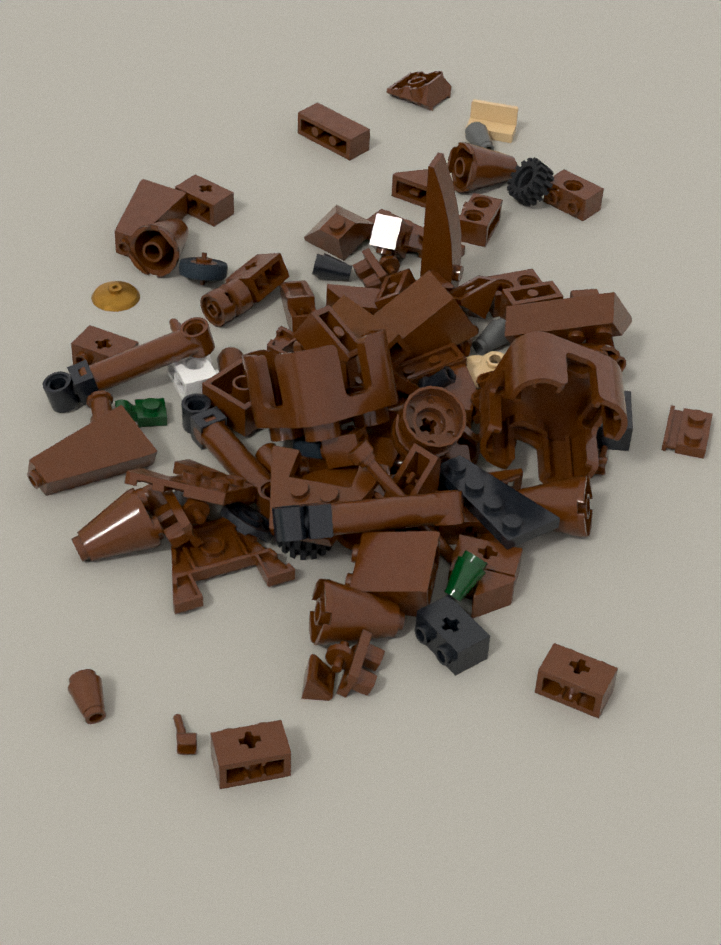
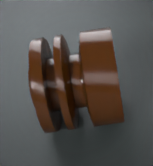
M426 386L418 388L409 395L391 425V440L396 451L405 459L413 444L416 443L442 460L448 455L466 428V412L462 402L454 393L443 387Z

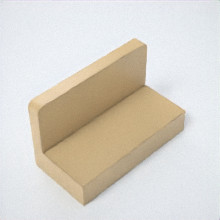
M473 99L467 126L473 122H480L486 125L491 140L512 143L516 133L519 108L512 105Z

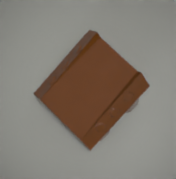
M423 71L410 72L387 88L386 93L433 111V107L446 97L450 98L452 86L444 78L442 71H434L425 74Z

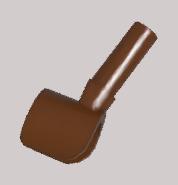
M605 445L600 448L598 455L599 466L594 475H605L606 454L608 447Z
M175 714L173 720L177 730V754L196 755L197 733H186L182 716Z

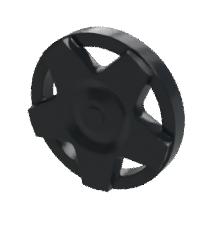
M241 502L222 506L220 515L232 522L238 532L245 536L251 534L264 542H270L273 539L274 535L271 534L269 529V519L257 510Z

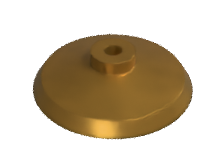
M111 281L98 286L93 292L91 300L99 309L119 312L134 307L140 300V293L129 283Z

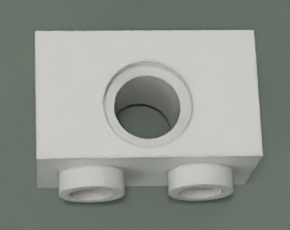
M210 355L203 358L187 357L167 365V374L182 400L190 394H202V383L219 373L218 369L214 370Z

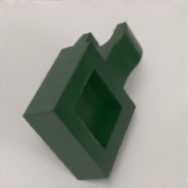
M164 398L135 399V405L123 399L115 401V408L122 405L131 418L137 422L138 427L167 426V411Z

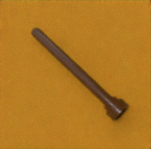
M367 439L362 440L350 450L347 457L355 466L359 465L361 468L365 467L390 497L406 495L375 460L374 447ZM433 526L417 527L420 531L438 532ZM440 535V554L451 564L454 550Z

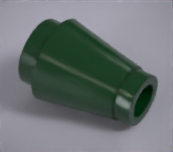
M465 550L462 556L458 555L444 592L461 602L464 596L486 574L484 570L488 563Z

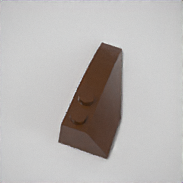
M438 152L428 166L420 277L434 269L454 285L451 289L453 290L459 286L464 267L460 266L461 227L452 178L444 153Z

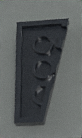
M461 455L440 464L439 481L448 490H462L463 505L507 550L559 527L560 518Z

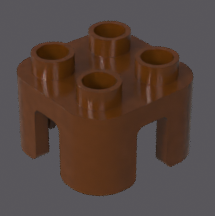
M386 329L370 330L356 340L363 382L359 377L355 357L346 362L348 389L346 390L338 350L334 345L304 350L297 340L293 344L294 352L281 353L274 356L272 350L267 351L263 349L241 355L256 428H268L272 442L286 441L305 436L306 442H317L341 436V425L352 421L356 428L379 425L390 421L388 406L398 403L399 398Z
M534 331L518 337L510 345L479 395L480 451L482 456L490 464L501 469H508L515 459L514 439L530 444L537 450L538 478L541 483L579 475L590 476L591 479L599 466L596 434L601 424L603 423L604 436L615 441H619L628 426L622 372L618 363L604 354L547 332Z

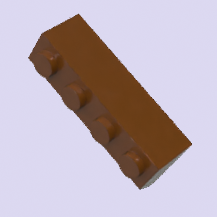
M615 292L512 305L506 307L504 337L512 344L518 337L524 334L541 331L556 335L573 343H582L590 339L609 340L615 336H622L632 323V317Z

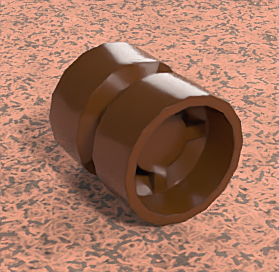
M235 278L222 284L219 288L204 294L200 300L204 316L211 324L217 327L250 310L253 305V299L248 287L241 280Z

